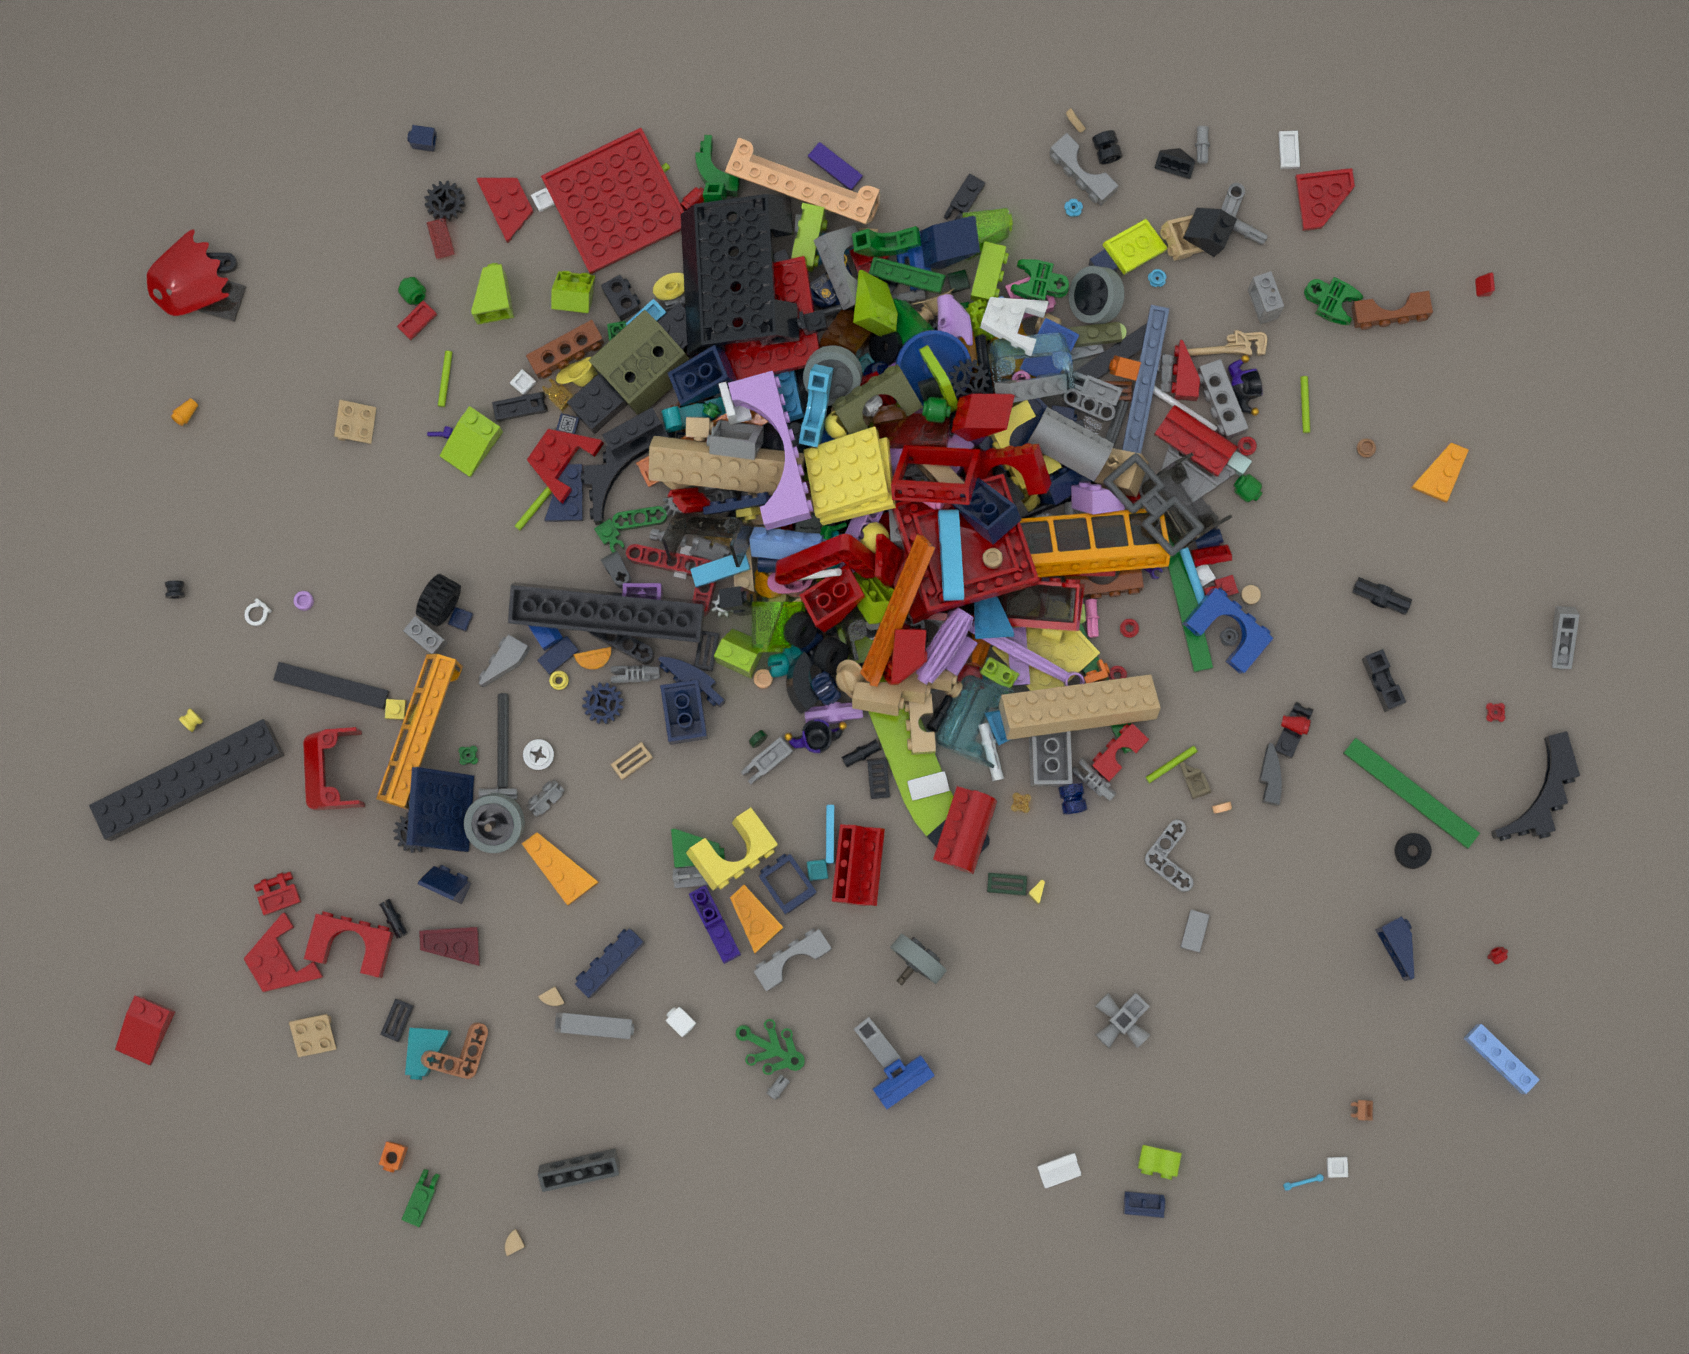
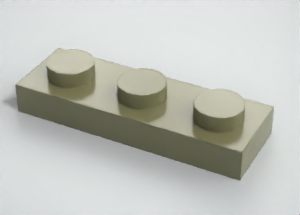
M1120 322L1067 328L1079 334L1074 347L1122 342Z

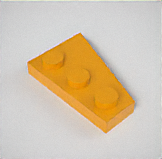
M1450 443L1411 488L1447 502L1469 450Z

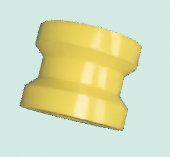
M191 708L187 710L185 716L179 718L180 722L191 732L195 730L198 724L203 723V720Z

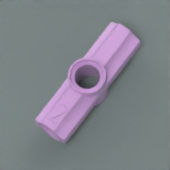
M835 702L830 705L814 706L804 712L806 723L813 719H821L828 724L843 722V720L863 718V711L853 709L852 702L842 704L841 702Z

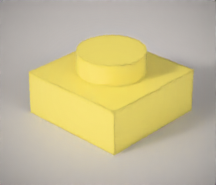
M760 507L736 510V517H744L745 521L754 520L756 515H761Z
M386 699L385 719L404 720L406 700Z

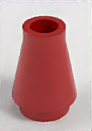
M1284 715L1281 727H1285L1301 736L1303 734L1308 735L1311 720L1307 719V717Z

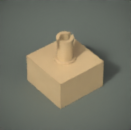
M1112 448L1095 483L1101 485L1102 488L1108 489L1103 483L1104 479L1135 454V452ZM1137 453L1147 464L1149 463L1142 454ZM1134 463L1113 483L1124 495L1137 497L1145 472Z

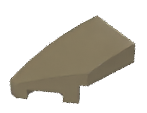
M1181 762L1180 767L1192 799L1210 794L1211 789L1204 773H1201V770L1198 768L1195 769Z

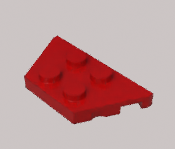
M476 178L506 242H510L516 231L520 230L524 225V221L533 214L532 207L518 179Z

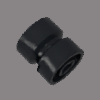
M1114 130L1101 132L1092 138L1094 148L1098 150L1097 157L1101 165L1116 162L1123 157L1120 146L1116 145L1118 139Z

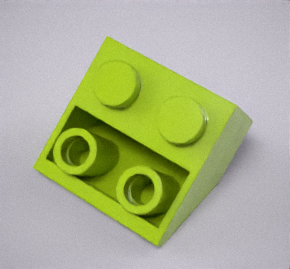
M558 271L551 291V309L589 313L593 299L595 275Z

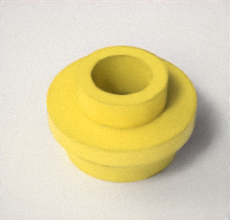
M555 671L551 674L549 682L554 689L562 690L567 687L569 678L565 672ZM559 677L563 679L561 684L556 683V679Z

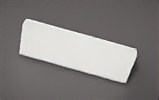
M945 771L907 781L912 801L950 791Z

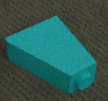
M409 1028L405 1075H410V1079L422 1080V1076H428L431 1069L423 1066L421 1056L428 1050L441 1053L451 1035V1031ZM432 1056L427 1058V1061H429V1065L431 1062L435 1063L437 1060L434 1059Z

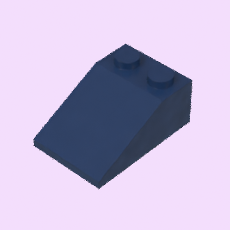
M975 216L935 224L920 231L924 266L927 268L941 270L980 253Z
M716 345L668 372L681 406L719 394V383L726 382L729 389L728 383L737 381L726 352Z
M977 478L969 505L951 504L955 509L959 510V513L982 537L992 544L996 543L1021 521L1017 506L980 478Z
M699 680L660 685L669 744L673 745L708 739Z
M440 865L439 868L433 866L419 880L418 885L460 904L463 903L472 884L467 881L469 877L460 873L455 876L450 873L451 869Z
M1401 916L1375 929L1402 979L1408 981L1415 978L1412 933L1410 931L1412 927L1409 921Z

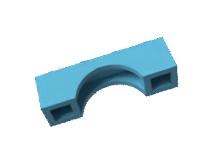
M815 364L810 370L807 388L809 392L808 403L801 426L799 444L818 447L822 441L834 369L832 367Z

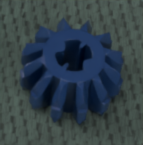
M824 671L812 679L811 685L823 704L830 705L841 698V691L829 673Z

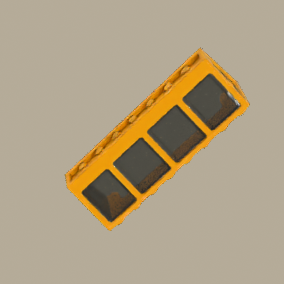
M1139 509L1134 514L1128 510L1093 515L1084 513L1022 518L1020 521L1038 577L1169 566L1170 555L1142 525V522L1150 516L1145 509ZM1163 514L1152 525L1169 543Z
M426 654L382 780L377 800L409 810L412 767L421 766L449 683L456 681L461 674L463 666L456 659L440 654Z

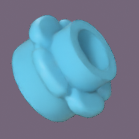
M1070 199L1069 202L1065 203L1064 209L1067 215L1075 217L1081 214L1083 205L1077 199Z
M1155 269L1152 273H1149L1148 280L1151 286L1162 287L1166 283L1167 276L1162 270Z

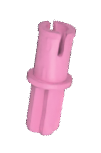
M1097 599L1085 600L1087 636L1089 638H1096L1099 636L1098 619H1100L1097 616Z

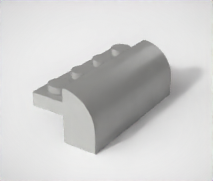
M1048 407L1028 441L1031 444H1039L1043 454L1092 481L1096 480L1114 446L1107 439L1102 438Z

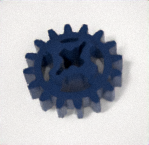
M599 682L598 688L592 685L591 692L585 691L588 697L582 698L586 702L582 707L588 709L585 715L591 714L590 720L593 721L596 718L597 724H600L601 720L608 724V719L614 722L615 715L621 716L618 710L624 709L620 705V703L624 702V699L619 698L622 693L620 691L615 693L616 686L610 688L609 683H606L605 687H603L601 682ZM601 691H607L611 694L603 695ZM595 696L594 704L591 705V699ZM599 697L607 701L606 707L608 710L603 708V706H599L601 704ZM616 701L615 708H614V710L612 711V710H611L612 703H614V702ZM600 711L604 712L606 715L600 716L595 713H598Z

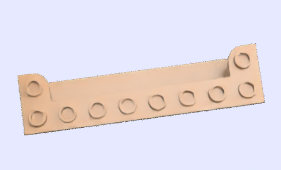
M738 138L725 173L803 202L825 207V210L865 225L873 221L880 204V189L872 186H863L858 193L753 155L754 149L751 142Z

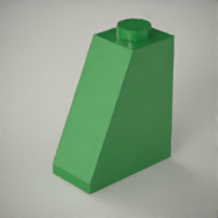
M893 299L898 313L895 332L899 333L902 346L912 336L923 331L934 330L907 301Z
M671 829L674 867L676 869L695 867L686 852L704 838L677 829ZM707 840L715 852L722 859H725L724 848H720L719 843Z

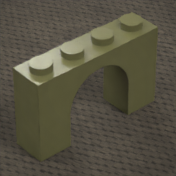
M898 364L888 367L879 376L870 378L866 384L855 387L851 393L839 397L832 404L849 434L868 429L863 419V408L866 402L873 396L887 394L894 397L900 407L906 412L907 417L923 408Z

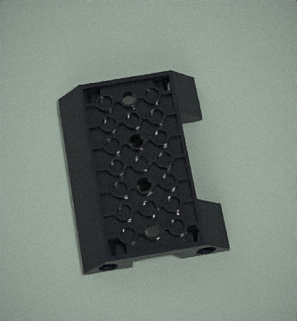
M767 193L694 204L680 214L688 356L700 354L713 345L725 351V345L759 340L762 346L800 341L797 323L798 305L775 299L772 233L774 237L793 235L791 199ZM736 214L737 218L735 221H728L730 215ZM733 249L739 250L738 255L734 257L730 256V252ZM736 284H740L741 289L737 292H733L732 287ZM743 320L742 326L734 327L735 321Z

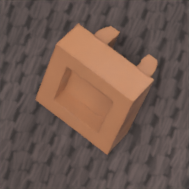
M1358 1100V1102L1351 1103V1106L1358 1108V1112L1351 1114V1117L1358 1118V1120L1373 1121V1101Z

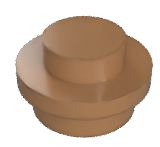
M1362 439L1357 444V452L1362 457H1371L1376 451V445L1371 439Z

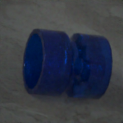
M1083 783L1070 784L1058 788L1060 799L1064 801L1061 804L1063 815L1088 810L1086 799L1082 798L1085 794Z

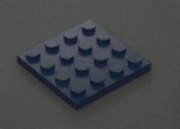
M412 767L406 845L469 852L470 841L465 833L464 818L473 802L474 775Z

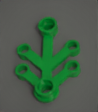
M767 1019L764 1022V1028L768 1031L771 1043L751 1033V1029L746 1025H741L736 1029V1037L739 1040H749L767 1050L755 1055L748 1054L745 1058V1062L748 1065L753 1066L759 1061L775 1056L784 1059L775 1064H764L762 1068L764 1074L771 1075L774 1071L787 1067L790 1070L797 1071L804 1066V1056L795 1049L791 1029L785 1028L781 1032V1037L786 1041L788 1052L780 1047L775 1030L776 1023L772 1019ZM772 1021L774 1024L773 1028L768 1029L766 1023ZM742 1029H745L747 1031V1035L745 1037H742L740 1035V1031ZM784 1031H790L791 1036L785 1038L783 1036ZM749 1056H753L755 1058L754 1063L751 1064L748 1062ZM797 1057L799 1060L798 1064L793 1065L791 1059ZM767 1065H770L772 1067V1071L770 1073H767L765 1071V1067Z

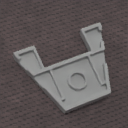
M1169 445L1159 477L1165 483L1163 490L1171 496H1177L1188 507L1228 480L1236 471L1226 465L1218 477L1213 474L1209 477L1180 456L1179 451Z

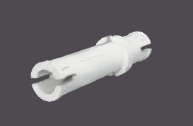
M989 723L978 725L982 737L981 745L984 746L992 782L1002 780L1004 776L996 750V739L993 737Z

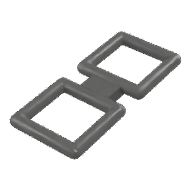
M1137 453L1129 457L1103 481L1106 487L1130 513L1134 514L1143 507L1150 514L1142 522V525L1170 556L1177 554L1205 528L1177 496L1174 495L1165 501L1158 494L1165 488V483ZM1136 463L1156 485L1133 504L1113 481ZM1175 505L1195 528L1172 547L1152 523Z

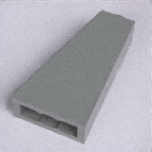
M556 1013L554 1032L630 1039V1035L634 1033V1024H632L631 1019Z

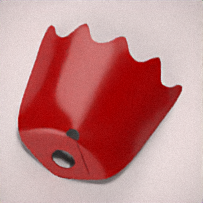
M194 229L185 233L163 253L147 272L149 296L161 309L172 316L191 313L230 295L221 292L228 278H221L217 275L220 260L207 257L208 242H194ZM154 289L160 291V293L162 294V299H158L154 295ZM166 289H170L172 294L168 295Z

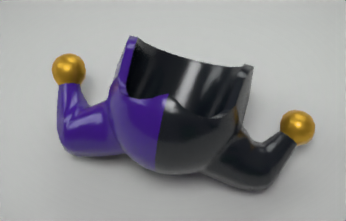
M1243 355L1241 359L1231 363L1228 367L1232 378L1231 386L1242 413H1251L1253 416H1256L1259 413L1258 408H1251L1248 406L1250 399L1263 395L1262 382L1257 369L1243 371L1240 369L1243 363L1249 361V356Z
M813 719L804 725L801 736L793 737L791 733H786L784 738L789 741L793 748H806L812 753H822L831 746L832 741L842 736L843 730L847 728V724L840 722L838 728L831 729L827 722L821 719Z

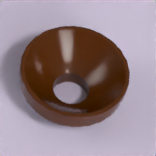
M893 404L879 407L872 419L873 425H881L908 418L902 408Z

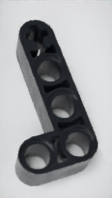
M588 631L592 637L642 664L647 665L654 660L655 656L651 647L632 636L617 634L615 640L609 641L607 640L609 633ZM626 642H633L634 645L632 649H624V644ZM638 648L643 653L648 651L650 656L643 659L642 655L637 652Z

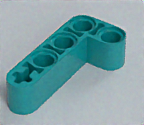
M722 397L705 401L706 404L712 402L719 406L718 410L721 411V414H718L717 418L726 414ZM696 403L681 408L675 406L661 411L666 433L686 429V417H710V422L717 418H713L703 412V403Z

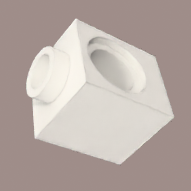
M675 1007L672 1008L666 1015L668 1017L666 1022L683 1038L697 1024L681 1007L677 1009Z

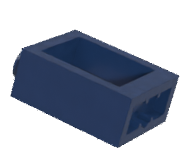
M783 854L776 859L777 863L775 865L764 867L760 871L761 875H759V878L785 915L817 894V891L791 854L788 856ZM790 861L808 889L784 905L766 878Z

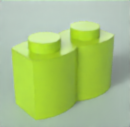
M1142 1145L1137 1168L1142 1169L1141 1173L1153 1176V1172L1161 1173V1178L1172 1180L1173 1176L1177 1177L1182 1153Z

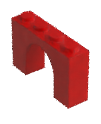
M1027 443L1017 447L1007 446L1002 449L990 448L986 451H980L981 467L977 478L982 480L993 477L992 468L994 466L1009 465L1017 469L1022 475L1028 495L1048 492L1052 483L1039 444ZM964 467L966 476H967V472H968L969 467Z
M322 911V915H315L304 959L326 964L333 940L342 932L355 931L363 938L365 943V955L360 973L379 978L383 977L394 935L393 932H389V927L378 925V928L370 927L371 923L359 921V924L352 923V918L341 916L340 919L333 918L334 914Z

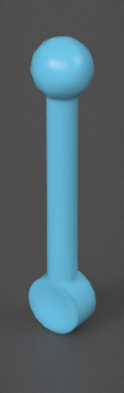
M1318 1174L1314 1178L1302 1180L1299 1182H1287L1283 1185V1187L1286 1191H1288L1295 1186L1307 1184L1314 1181L1321 1182L1323 1181L1324 1177L1322 1174Z

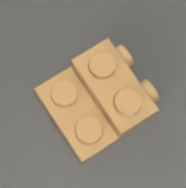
M1193 215L1168 220L1161 226V237L1166 239L1168 255L1173 256L1174 261L1204 252L1183 239Z

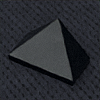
M1181 148L1160 150L1154 168L1190 179L1196 161Z

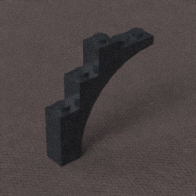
M662 424L663 430L648 438L643 436L634 440L630 444V448L613 456L609 447L606 446V452H603V463L606 464L584 466V471L581 472V482L585 484L586 488H592V490H589L590 501H593V508H590V519H594L596 525L604 522V509L608 495L621 473L635 460L649 453V446L654 436L675 438V431L666 433L665 426Z
M1567 731L1544 738L1547 751V769L1544 783L1537 798L1530 808L1517 820L1505 827L1491 831L1493 839L1499 838L1500 841L1511 839V834L1518 833V836L1530 834L1529 830H1531L1533 837L1539 836V839L1550 837V833L1556 831L1550 808L1554 812L1563 809L1562 805L1568 804L1562 781L1564 785L1576 782L1575 778L1580 776Z

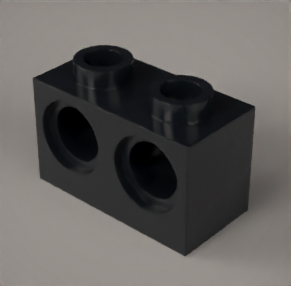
M619 274L601 285L605 296L620 321L640 311L639 304L641 302L636 293L632 295L629 290L632 287L627 278L623 279ZM621 286L622 290L620 292H613L614 287ZM624 302L632 303L629 308L622 307Z

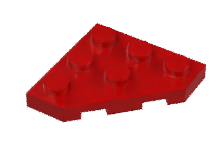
M1352 168L1297 174L1295 176L1303 231L1322 229L1354 189Z

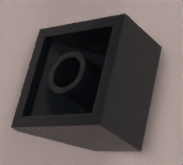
M1196 208L1183 239L1215 257L1225 248L1237 219L1222 209Z

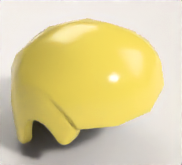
M835 410L825 418L824 427L829 436L838 439L850 435L849 433L847 434L848 431Z
M873 522L863 528L864 537L860 541L869 550L876 553V535L884 534L888 539H890V536L881 523Z

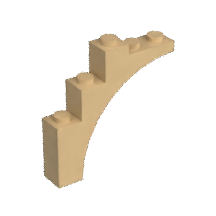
M945 669L933 683L928 682L927 685L917 679L919 675L916 672L899 685H889L888 682H880L876 687L871 686L870 683L856 682L852 697V708L898 716L899 710L904 708L905 701L925 704L926 697H930L931 689L951 692L952 685H956L958 676Z

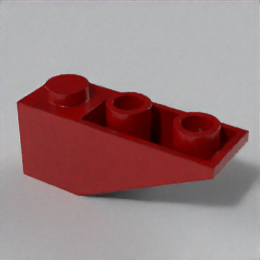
M1180 340L1179 344L1175 345L1174 357H1177V364H1173L1172 374L1176 375L1175 382H1172L1171 393L1174 394V399L1197 401L1200 377L1184 341Z

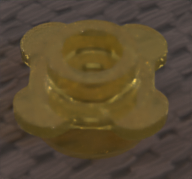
M1014 793L1012 796V811L1028 813L1031 796L1029 794L1020 795L1019 793Z

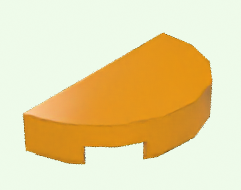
M757 569L754 574L756 576L754 588L757 593L770 599L780 597L782 594L773 592L767 584L769 575L765 572H758Z
M611 647L573 654L581 667L588 670H596L608 662L611 656Z

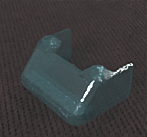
M1062 333L1026 335L1036 339L1031 356L1025 354L1024 349L1020 347L1016 349L1011 346V342L1004 338L995 339L991 343L990 351L994 383L1002 382L1001 376H1008L1014 372L1015 359L1052 356L1054 366L1059 370L1065 371L1067 389L1075 388L1072 356L1066 337Z
M968 675L961 681L963 684L962 690L953 699L948 709L947 717L944 718L937 733L936 740L942 747L968 760L994 768V764L982 757L983 747L975 741L979 733L978 725L983 724L986 717L984 713H987L990 707L999 709L1001 695L1016 692L1008 687Z

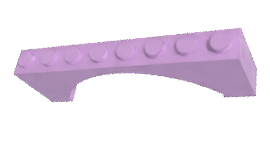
M773 371L728 383L735 407H745L764 417L777 430L784 444L785 464L781 480L764 506H760L766 530L811 519L810 512L813 511L811 500L806 498V494L809 493L806 482L802 483L801 476L804 475L802 465L797 464L796 458L800 457L797 446L793 447L792 441L795 440L793 430L788 429L787 423H790L788 411L784 412L783 405H786L783 394H779L778 388H781L779 377H775Z

